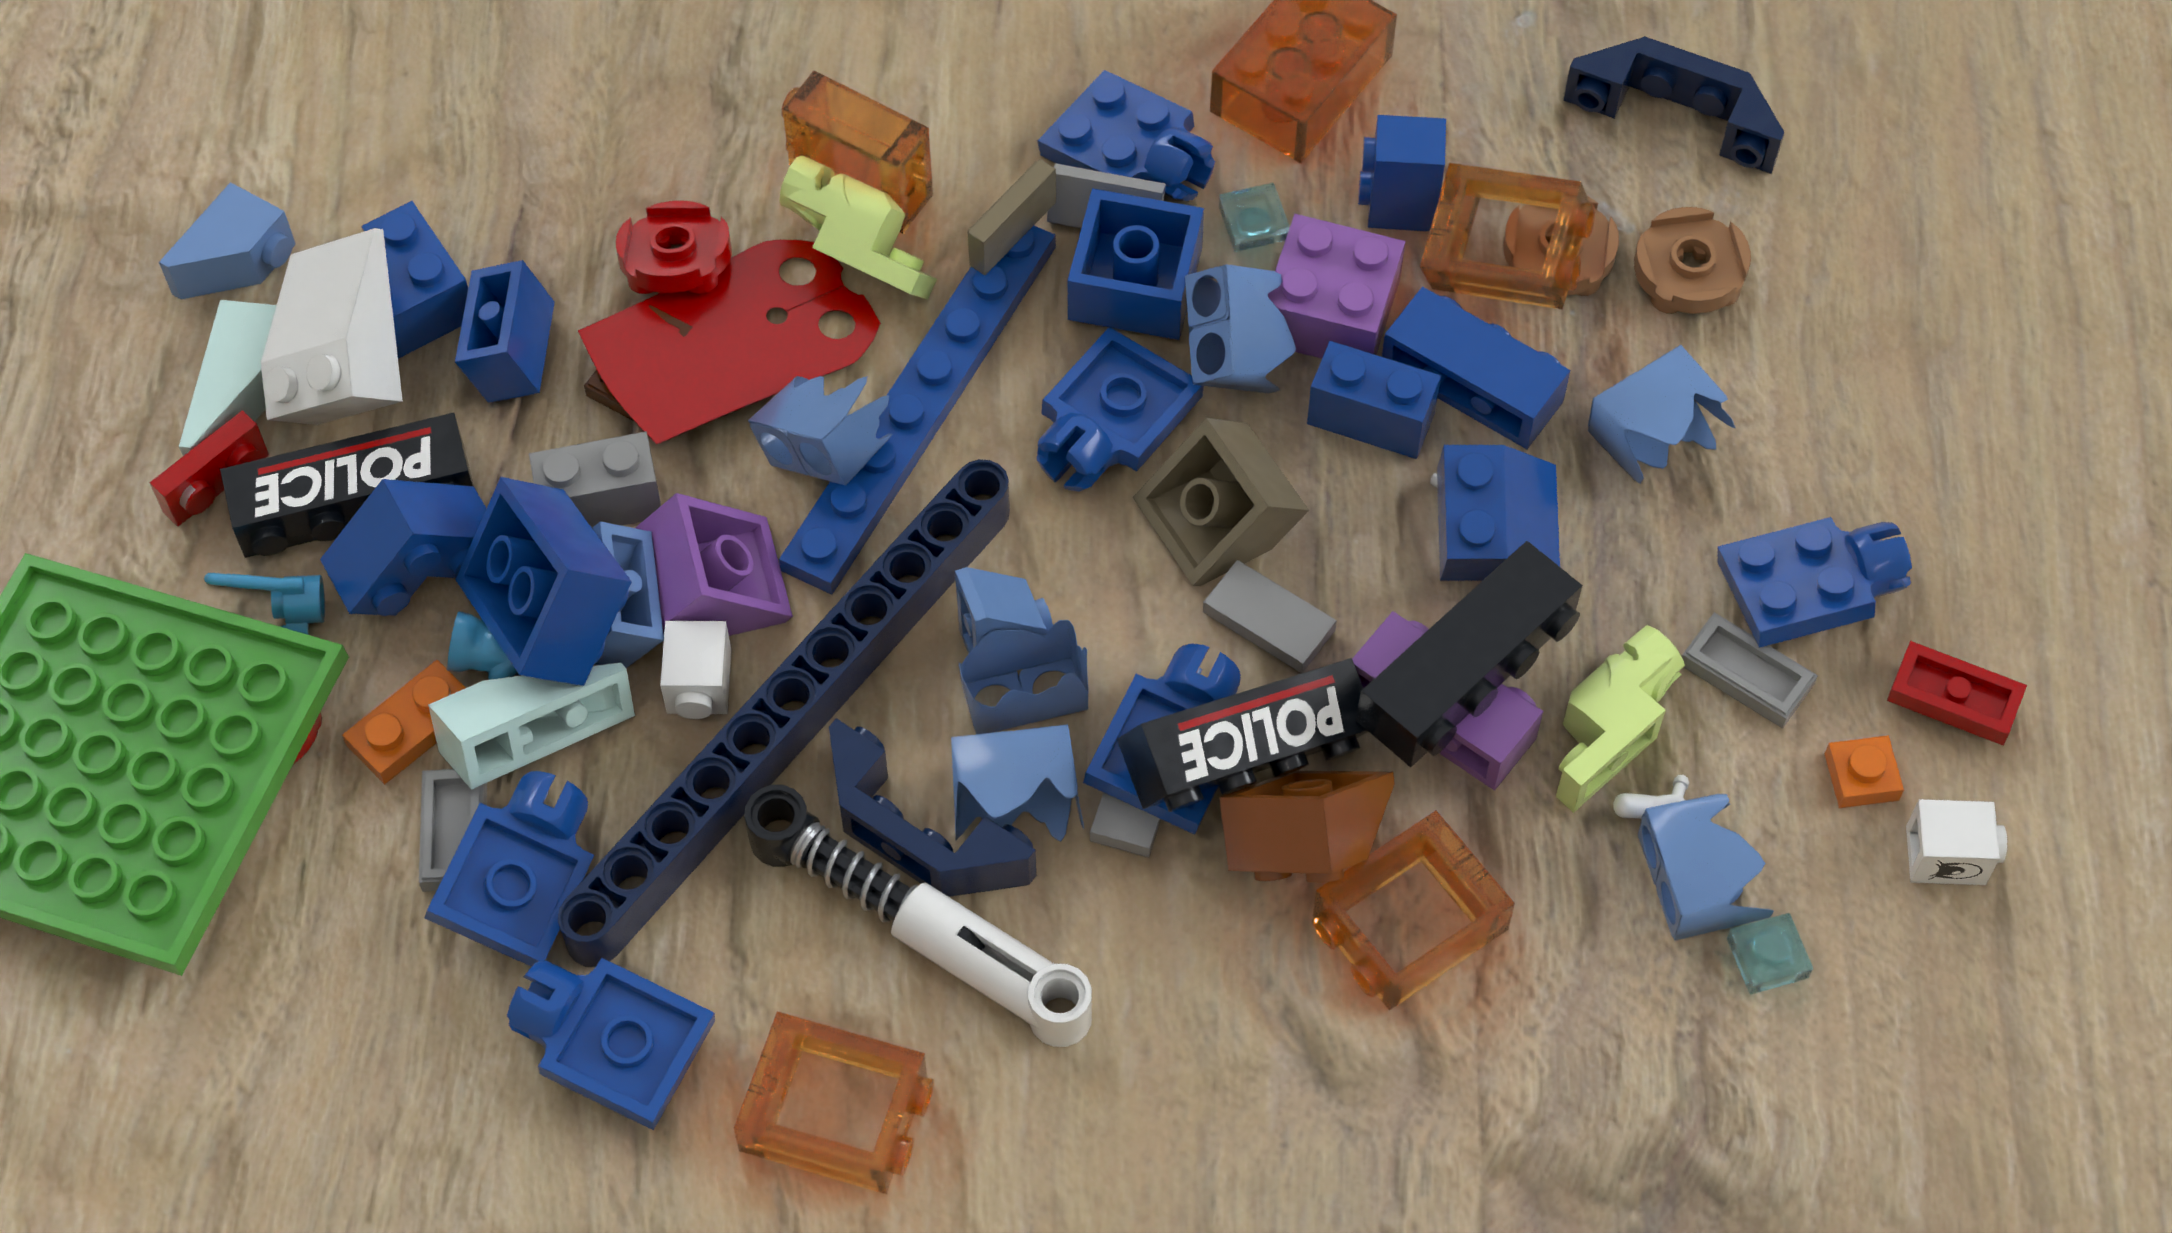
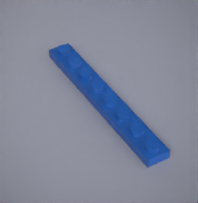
M1033 226L986 275L970 267L887 394L889 395L888 406L878 418L879 427L876 432V438L879 439L887 434L893 435L847 485L829 482L779 558L780 570L833 595L1055 250V234Z

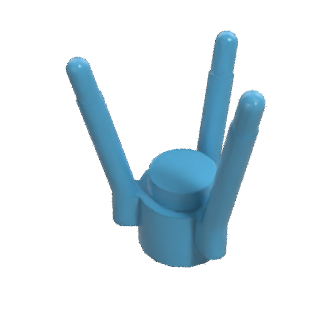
M207 573L204 577L205 582L211 585L271 591L273 618L285 619L286 625L280 627L309 635V623H324L325 593L321 575L275 578L229 573Z

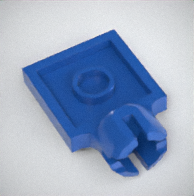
M1106 70L1089 85L1037 140L1040 155L1057 164L1165 183V194L1178 201L1187 202L1193 200L1198 195L1197 191L1181 184V182L1186 180L1204 189L1213 173L1215 160L1211 154L1212 144L1190 132L1195 127L1192 111Z
M1108 327L1042 400L1041 414L1049 418L1053 424L1038 440L1037 445L1039 447L1036 459L1041 469L1054 482L1058 481L1073 466L1076 472L1064 484V488L1077 492L1092 487L1109 466L1119 463L1137 472L1203 397L1204 386L1193 385L1192 375Z
M1832 517L1718 546L1717 563L1759 648L1874 618L1876 605L1874 598L1899 592L1911 584L1910 576L1908 577L1906 574L1912 569V563L1904 537L1880 540L1901 534L1898 526L1892 522H1880L1849 532L1840 530L1835 525Z
M1187 644L1180 647L1175 652L1164 675L1157 680L1135 674L1085 772L1083 783L1194 835L1219 786L1216 785L1201 790L1204 797L1202 801L1173 812H1168L1165 802L1142 809L1117 739L1142 723L1236 694L1241 680L1240 670L1225 654L1219 653L1208 677L1201 675L1202 669L1200 666L1209 650V646L1201 644Z
M531 771L520 779L508 805L504 808H491L479 803L424 918L531 967L538 961H545L560 930L558 922L559 908L571 892L582 882L594 857V854L583 850L576 844V833L588 809V798L574 784L567 781L555 807L552 808L544 804V801L556 775L541 771Z
M602 957L596 968L588 975H575L549 961L536 962L523 976V978L532 981L529 989L526 990L520 986L516 988L509 1005L507 1017L509 1018V1026L513 1031L541 1044L545 1049V1054L538 1065L539 1074L654 1131L715 1022V1013Z

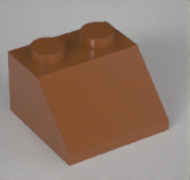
M1294 771L1280 777L1269 778L1219 797L1228 871L1254 872V877L1257 881L1281 880L1292 876V873H1304L1306 881L1310 883H1325L1342 879L1344 877V869L1363 862L1369 857L1395 784L1394 773L1386 771Z

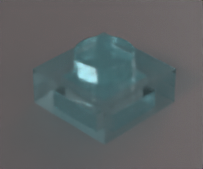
M1274 182L1220 194L1219 209L1234 252L1286 240L1290 226Z
M1790 913L1730 929L1727 941L1750 995L1810 977L1813 966Z

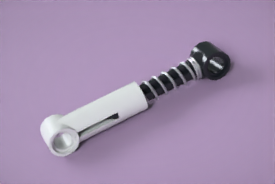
M769 785L760 788L750 796L745 806L744 818L753 854L762 863L772 867H786L796 864L797 868H807L808 874L811 877L823 876L828 888H842L846 899H859L861 908L864 911L873 909L878 911L879 919L882 922L893 921L891 929L893 937L1029 1023L1033 1034L1043 1043L1053 1047H1067L1078 1043L1087 1035L1092 1022V987L1087 976L1078 968L1068 964L1052 963L928 883H921L919 886L913 885L910 888L900 881V873L893 876L882 870V862L874 865L864 859V851L856 854L847 848V840L837 842L829 836V828L826 829L824 825L821 826L820 820L807 811L803 797L795 789L785 785ZM776 820H786L792 823L787 829L779 832H771L764 829L770 822ZM1055 998H1066L1076 1005L1071 1011L1065 1013H1054L1045 1007L1050 1000Z

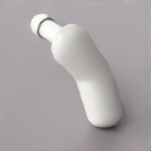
M1684 775L1675 777L1673 781L1674 787L1670 795L1619 794L1613 802V809L1619 817L1642 819L1646 808L1685 801L1683 797L1685 790L1689 786V780Z

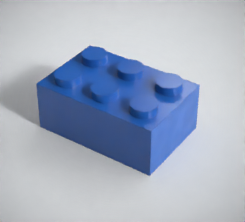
M500 477L455 579L519 675L581 686L585 685L593 665L599 661L603 654L605 639L617 613L624 608L627 602L629 587L632 583L563 489Z

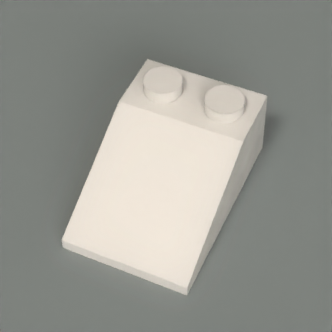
M374 228L290 255L261 360L267 420L319 425L403 402L383 229Z

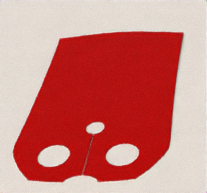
M764 241L731 257L725 270L718 275V285L709 292L701 294L690 291L659 293L578 330V333L610 393L644 432L647 431V435L658 445L733 411L773 396L780 392L796 376L809 380L818 376H824L855 363L863 356L873 342L881 323L864 294H856L844 286L841 279V272L844 268L835 258L812 248L815 242ZM803 258L809 260L814 265L816 273L813 280L807 284L800 286L791 285L781 278L779 274L780 267L788 259ZM649 305L681 320L693 328L683 337L679 333V328L663 320L649 308ZM772 308H781L787 311L788 316L783 323L774 324L767 320L766 314ZM834 310L846 312L853 317L855 329L850 335L841 339L827 337L820 331L818 326L822 315Z

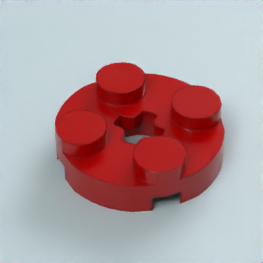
M682 200L657 203L647 207V217L638 220L634 225H632L631 217L622 224L615 242L620 270L627 277L630 289L638 294H649L652 292L678 293L684 291L701 294L709 292L718 285V275L725 270L731 259L732 247L727 222L722 217L720 221L712 217L710 208L701 203ZM671 244H682L679 248L670 249Z

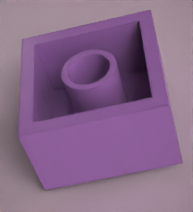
M1294 214L1275 272L1281 274L1283 282L1278 288L1268 293V297L1283 314L1294 339L1295 352L1322 359L1329 341H1333L1377 355L1401 278L1405 241Z

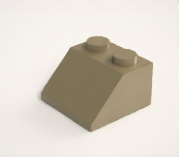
M1205 418L1133 496V499L1193 586H1201L1227 573L1237 560L1245 564L1272 550L1309 511L1248 423Z

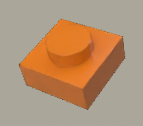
M1889 735L1831 742L1828 744L1825 758L1839 808L1900 800L1904 788Z

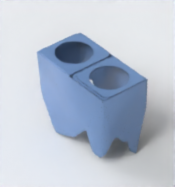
M1226 264L1185 275L1193 385L1262 393L1280 391L1265 376L1291 357L1296 351L1294 339L1283 314L1268 297V293L1278 288L1283 282L1281 274L1270 270Z
M1679 345L1641 370L1636 371L1595 396L1591 406L1588 432L1634 481L1641 484L1644 476L1637 460L1652 467L1663 469L1667 466L1669 444L1677 445L1680 441H1694L1706 449L1716 450V440L1697 402L1728 426L1735 428L1732 418L1722 408L1721 403L1728 400L1725 393L1684 347Z
M796 376L748 421L771 466L847 485L893 435L887 434L879 439L876 438V432L879 427L878 418L888 406L889 395L882 396L854 413L847 415L866 385L867 376L859 378L846 388H840L827 396L824 395V377L818 376L809 380Z
M1059 620L1053 624L1044 636L1026 630L989 631L970 651L962 664L958 662L961 684L976 734L997 732L1088 710L1087 649L1084 647L1082 650L1077 645L1076 633L1073 624L1069 620ZM1049 671L1065 673L1056 686L1048 688L1039 694H1033V684L1043 673ZM1001 685L1008 688L1010 691L1002 696L994 707L983 705L975 699L978 692L987 686Z
M1068 724L951 737L955 840L964 833L976 817L983 819L986 816L1003 827L1005 824L1012 825L1022 812H1029L1037 821L1045 823L1052 837L1061 842L1066 834L1071 800L1074 797L1076 798L1080 823L1084 829Z
M1715 794L1646 808L1642 816L1638 838L1654 885H1656L1657 894L1670 933L1675 941L1767 919L1774 912V910L1731 905L1739 898L1743 892V887L1762 871L1765 862L1760 854L1739 834L1711 822L1710 819L1717 813L1731 805L1728 803L1729 798L1727 794Z

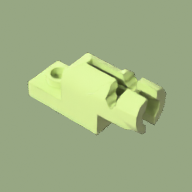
M803 155L796 157L783 180L779 202L780 205L792 210L819 230L812 248L911 295L929 299L937 278L920 271L924 260L893 247L905 218L904 211L886 192H882L848 175L841 173L835 175L831 168Z
M1646 625L1623 644L1625 651L1621 655H1609L1603 664L1571 691L1563 726L1579 744L1565 756L1559 765L1562 775L1556 798L1573 813L1658 736L1666 711L1658 702L1672 683L1682 675L1679 671L1685 664L1672 642L1659 630Z

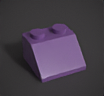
M676 493L635 527L636 529L652 532L663 633L665 621H726L728 634L731 636L786 623L793 617L767 517Z

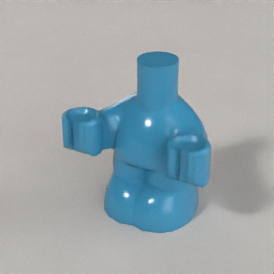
M459 611L452 631L447 671L463 672L470 669L489 673L488 680L514 677L517 673L516 669L483 620L469 613Z

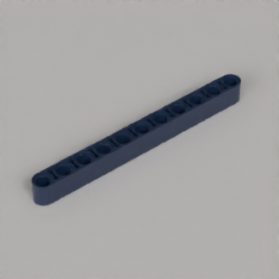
M978 459L967 463L951 478L564 900L559 908L558 922L568 954L576 963L585 967H596L601 957L611 961L623 950L743 817L745 806L750 796L760 788L771 785L956 581L955 571L968 567L1002 530L1010 514L1009 479L1006 471L998 463L991 460ZM981 494L992 496L991 499L976 500L973 497ZM942 535H953L956 537L950 541H939L936 539ZM907 575L919 578L910 583L898 581L899 578ZM867 617L882 619L880 622L872 625L859 623ZM829 659H840L844 661L842 664L836 667H824L820 665L825 660ZM791 701L805 703L803 707L794 711L781 708L784 704ZM752 744L766 746L763 751L756 754L741 752L745 747ZM714 787L727 790L723 795L714 799L701 797L702 793ZM671 832H683L686 834L685 838L673 844L660 842L662 837ZM633 876L645 878L644 883L637 888L622 889L619 887L620 883L626 878ZM600 922L604 924L602 929L596 934L589 936L577 934L579 928L586 923Z

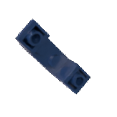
M1645 36L1573 58L1569 67L1563 101L1577 105L1585 111L1597 112L1615 119L1629 87L1644 91L1655 98L1667 99L1695 109L1704 115L1727 120L1728 123L1719 156L1733 160L1741 166L1756 168L1772 174L1785 132L1749 72Z
M837 718L831 723L829 734L844 833L920 884L928 883L948 897L1027 886L1037 876L1036 849L1033 848L1030 839L1012 825L1005 824L1001 827L985 816L954 853L951 844L938 832L930 828H924L921 831L904 820L901 811L891 801L883 796L875 795L888 779L886 752L881 741L863 727L858 726L852 729Z

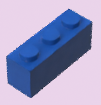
M1423 286L1384 336L1382 357L1441 375L1438 399L1527 450L1564 402L1570 369L1562 366L1551 354L1532 349L1513 338L1503 327L1493 323H1486L1463 310L1455 300L1447 296H1439Z

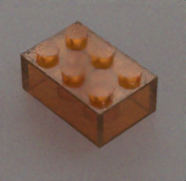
M1273 0L1212 70L1210 112L1297 162L1302 163L1392 57L1397 14L1372 0Z

